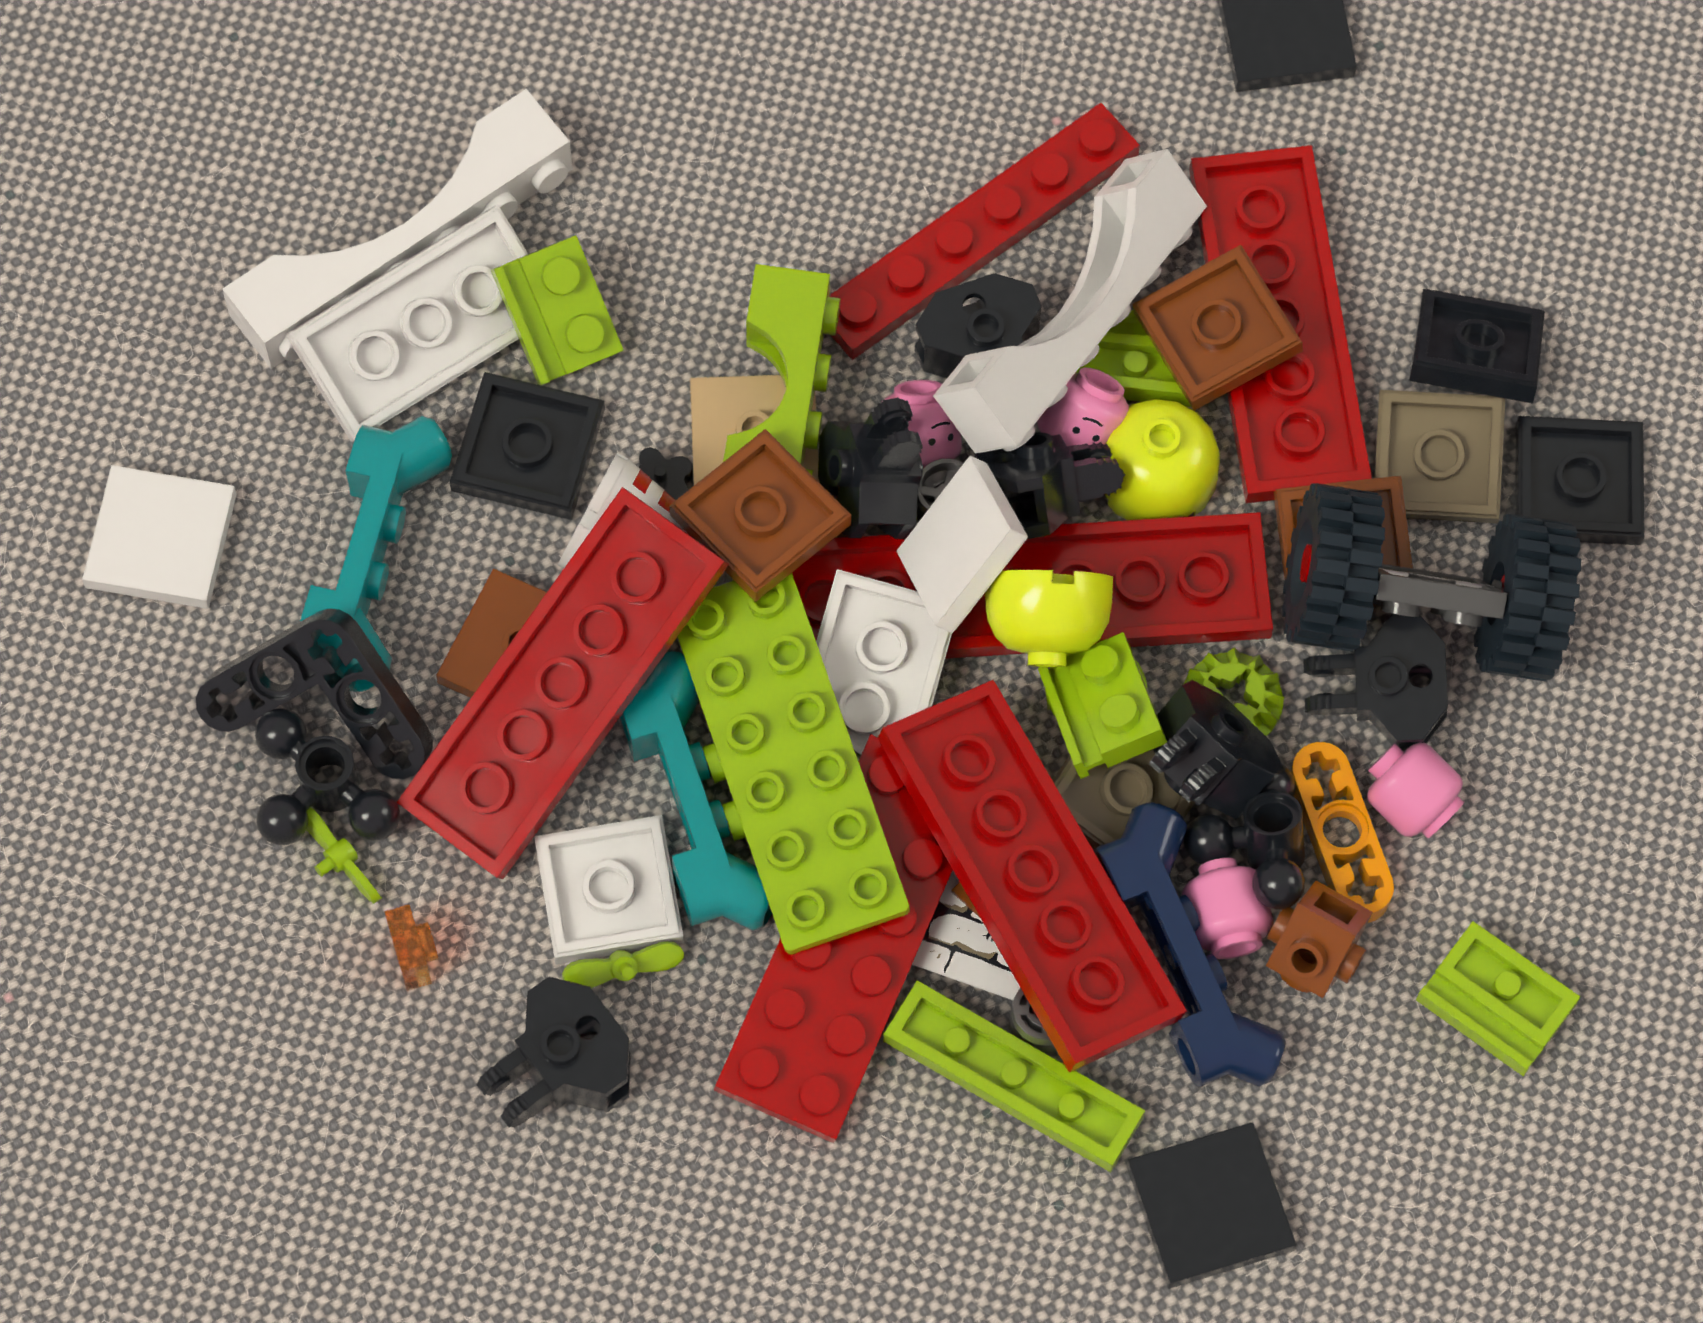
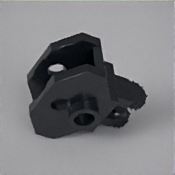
M993 273L936 292L916 322L915 328L919 339L915 344L914 351L923 372L948 378L966 355L1007 346H1018L1038 334L1042 305L1033 284ZM979 298L976 302L963 306L967 299Z
M897 397L878 403V406L874 408V412L870 413L865 422L828 421L819 436L818 479L820 484L851 514V525L841 532L848 538L861 539L869 525H878L880 530L891 537L906 539L916 526L917 492L923 473V464L919 453H922L921 449H923L918 432L909 431L907 428L909 426L908 422L912 421L911 417H913L908 400L905 401Z
M1034 433L1024 445L1015 450L1005 451L1004 449L974 453L975 458L988 464L1028 536L1027 539L1050 535L1068 518L1080 516L1079 502L1101 498L1103 494L1110 496V493H1117L1116 490L1122 488L1121 484L1125 476L1116 458L1111 459L1112 453L1108 444L1103 445L1100 441L1098 444L1093 442L1090 446L1082 444L1067 447L1060 434L1052 436L1048 433Z
M1391 614L1369 645L1359 646L1357 650H1354V654L1315 655L1303 659L1304 673L1308 675H1313L1314 677L1355 675L1356 693H1318L1305 698V713L1311 715L1357 714V721L1370 720L1391 745L1396 743L1403 751L1419 742L1427 744L1447 718L1448 696L1445 642L1420 614L1419 617ZM1421 675L1427 677L1431 683L1426 687L1419 688L1412 685L1410 680L1415 676Z
M1194 680L1183 684L1157 714L1167 742L1153 749L1155 755L1149 761V764L1159 774L1164 772L1168 785L1188 802L1193 800L1198 806L1204 803L1237 819L1243 815L1248 801L1258 795L1268 783L1276 779L1284 770L1272 742L1225 696Z
M547 977L527 991L525 1033L514 1040L516 1049L480 1076L478 1083H476L484 1096H491L502 1091L526 1072L537 1083L521 1096L513 1099L504 1108L500 1117L508 1127L515 1128L518 1125L520 1126L551 1103L556 1110L569 1102L609 1112L629 1097L631 1070L629 1037L590 986ZM586 1035H595V1037L591 1039L583 1038Z

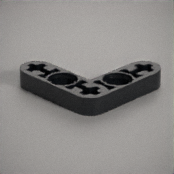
M327 608L318 611L217 669L202 684L196 695V709L200 718L213 729L230 732L240 729L319 684L372 764L382 774L392 779H406L414 776L428 759L433 749V737L429 728L359 624L348 613L339 609ZM322 633L326 636H332L336 633L341 638L342 643L337 649L333 646L323 649L317 640ZM279 656L287 660L294 671L293 682L286 685L272 682L263 670L264 658ZM352 659H356L358 663L351 666L342 677L337 674L336 671L342 663L347 666ZM356 680H367L373 683L381 694V705L375 708H364L358 705L351 697L350 683ZM248 681L251 690L242 697L235 707L232 704L221 706L217 702L216 697L220 692L224 695L231 694ZM388 712L394 714V718L389 725L384 721L378 729L372 726L379 723ZM408 739L413 744V749L409 755L404 751L394 754L389 748L392 740L404 742Z

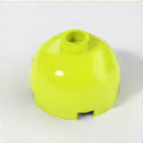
M1151 399L1129 405L1124 420L1111 433L1106 442L1112 453L1111 459L1116 458L1120 469L1125 473L1121 484L1122 488H1118L1116 490L1117 493H1110V496L1104 494L1108 499V506L1116 515L1126 520L1188 517L1192 513H1194V516L1206 507L1216 490L1220 454L1212 428L1198 412L1176 401Z
M1053 570L1002 571L985 592L987 621L995 638L1007 649L1028 654L1027 666L1066 667V655L1087 651L1100 640L1109 623L1112 607L1113 576L1074 571V576L1053 574Z

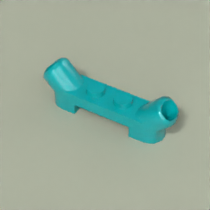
M420 416L394 431L367 425L360 427L345 472L351 496L363 498L338 584L336 590L311 585L300 620L301 622L316 612L327 608L339 609L348 613L359 624L389 670L392 657L367 619L371 600L380 601L385 592L389 564L383 563L388 543L397 544L403 531L406 508L400 506L403 493L450 467L452 460L451 448L434 419ZM322 633L317 642L323 649L328 646H333L337 649L342 640L336 633L332 636H326ZM352 659L347 666L342 663L336 671L337 674L342 677L358 661ZM356 680L350 683V691L363 692L375 685L367 680Z
M677 651L666 652L620 716L621 725L634 762L659 754L691 850L672 856L673 877L691 926L693 927L722 916L754 931L768 923L772 916V911L757 867L725 852L721 839L730 837V831L723 807L719 799L708 802L701 781L710 779L705 755L699 742L688 745L683 731L699 703V698L684 654Z

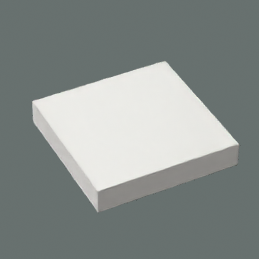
M969 456L896 552L935 626L953 633L1027 540L1028 536L988 464L973 456Z
M111 465L82 578L85 588L209 609L236 500L235 486Z
M662 815L534 836L555 965L581 959L610 956L617 950L639 951L664 941H671L677 944L684 943Z

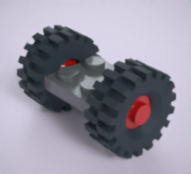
M1312 483L1310 489L1306 490L1303 496V506L1299 507L1297 513V526L1292 531L1290 540L1292 548L1286 562V568H1288L1287 579L1284 581L1283 594H1285V601L1282 606V617H1285L1283 631L1288 642L1353 652V650H1357L1360 646V639L1365 637L1367 620H1371L1374 610L1373 604L1381 606V611L1411 617H1419L1420 607L1422 606L1431 608V613L1444 616L1443 620L1477 627L1474 634V647H1478L1475 658L1476 663L1480 664L1479 669L1481 672L1545 682L1555 676V669L1559 670L1563 661L1562 650L1567 651L1570 637L1568 632L1570 625L1574 626L1576 612L1573 611L1575 599L1579 598L1580 584H1577V576L1581 572V558H1577L1581 545L1580 538H1576L1578 531L1571 523L1505 514L1503 521H1499L1495 527V536H1491L1488 545L1489 556L1484 558L1481 570L1484 575L1483 580L1382 564L1384 553H1381V545L1385 540V528L1382 527L1385 518V511L1381 507L1383 500L1378 493Z

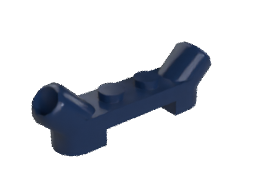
M1148 802L1136 806L1131 811L1122 837L1093 848V851L1127 909L1139 906L1181 1001L1187 1010L1188 1017L1178 1020L1168 1033L1188 1076L1197 1087H1202L1226 1075L1233 1076L1257 1087L1271 1082L1282 1058L1286 1045L1284 1036L1281 1031L1231 1012L1222 993L1228 989L1223 969L1213 954L1205 956L1195 934L1200 926L1196 910L1186 895L1178 897L1169 877L1186 834L1187 825L1177 811L1161 804Z

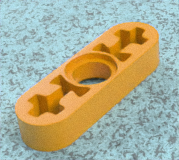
M1327 742L1310 743L1296 754L1291 772L1296 782L1294 798L1301 805L1303 822L1327 887L1372 911L1373 913L1368 923L1376 921L1384 915L1393 896L1394 882L1347 756L1333 744ZM1318 762L1323 771L1334 770L1328 784L1332 801L1319 810H1315L1314 807H1321L1325 796L1320 782L1317 778L1307 780L1305 778L1309 773L1311 763ZM1341 797H1346L1347 800H1339V799H1340ZM1337 817L1349 819L1359 830V840L1349 847L1334 846L1324 836V824ZM1363 855H1367L1368 858H1362L1358 871L1365 886L1376 885L1378 887L1370 904H1365L1360 895H1348L1354 883V874L1350 863L1355 862ZM1336 865H1344L1340 869L1336 867Z

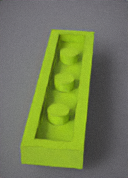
M918 980L883 1036V1042L1110 1173L1144 1118L1145 1110L1075 1070L1069 1073L1065 1064Z

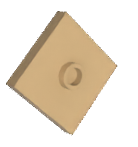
M781 375L690 378L694 485L723 463L727 435L754 428L775 412L786 391ZM814 394V401H813L812 411H816V395H815V394ZM806 448L803 467L813 470V477L819 482L818 449Z

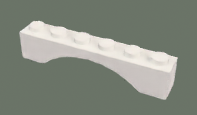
M525 89L476 121L469 147L452 178L428 205L407 222L374 240L341 251L306 256H271L222 288L229 316L271 369L285 360L294 361L299 359L285 334L493 206L499 205L508 220L516 212L518 205L536 193L544 194L557 188L565 180L568 172L572 170L570 141L530 92Z
M1168 149L1125 159L1094 197L1093 228L1086 260L1076 286L1060 312L1038 334L1018 346H1007L966 355L933 395L975 454L998 449L1012 451L1024 445L1034 435L1035 427L1033 425L1047 408L1053 406L1065 396L1068 390L1066 386L1068 381L1080 367L1089 363L1100 350L1098 343L1109 329L1122 322L1131 311L1129 304L1142 288L1148 286L1159 277L1162 272L1160 265L1170 252L1182 245L1192 235L1193 229L1191 226L1207 205Z

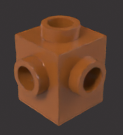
M1315 881L1298 902L1295 909L1291 907L1282 909L1267 936L1268 940L1277 945L1266 966L1279 973L1282 980L1290 987L1301 992H1312L1324 998L1337 979L1348 984L1366 953V949L1357 945V942L1373 912L1324 884Z

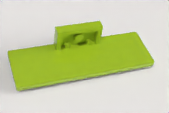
M792 573L756 602L734 580L713 587L678 635V639L714 742L702 747L714 783L727 780L733 797V801L722 804L734 841L747 838L786 953L795 954L908 914L910 907Z

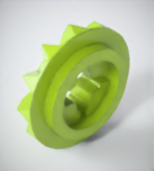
M1234 647L1228 652L1215 655L1209 652L1194 668L1189 669L1184 684L1194 680L1221 695L1223 694L1216 687L1219 688L1221 686L1224 689L1230 690L1236 683L1239 684L1242 679L1245 680L1243 698L1250 705L1245 706L1241 703H1235L1234 706L1265 736H1268L1276 727L1282 713L1284 696L1278 673H1273L1264 664L1260 655L1252 657L1240 653Z

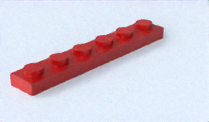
M1099 103L830 294L829 297L840 298L836 335H831V337L853 361L923 311L936 292L959 285L1113 175L1125 159L1139 155L1140 144L1102 103Z

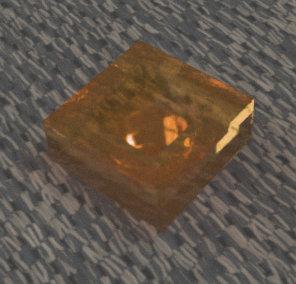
M410 904L384 911L406 990L409 991L432 984L427 962L438 960L439 957L429 923L424 922L416 925Z

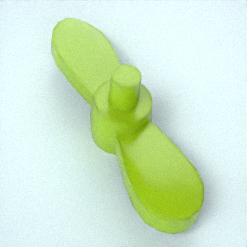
M310 807L307 810L308 826L306 830L325 850L323 852L325 859L314 866L316 872L323 877L332 869L337 873L344 871L353 884L371 903L375 904L382 897L354 864L358 859V855L353 846L345 838L337 841L321 816Z
M671 941L659 942L632 954L626 950H617L610 955L609 959H581L569 963L562 972V980L590 986L591 988L614 978L620 981H629L640 972H659L676 967L684 958V952L677 943Z

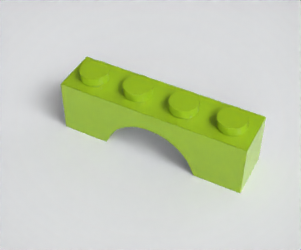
M755 264L746 319L747 347L763 355L775 366L784 381L786 391L778 408L764 422L747 431L727 435L723 462L764 429L802 466L804 464L806 448L818 449L823 413L812 411L815 391L827 392L831 367V355L821 354L824 334L836 335L840 309V298L829 297L830 274ZM806 469L813 476V470Z

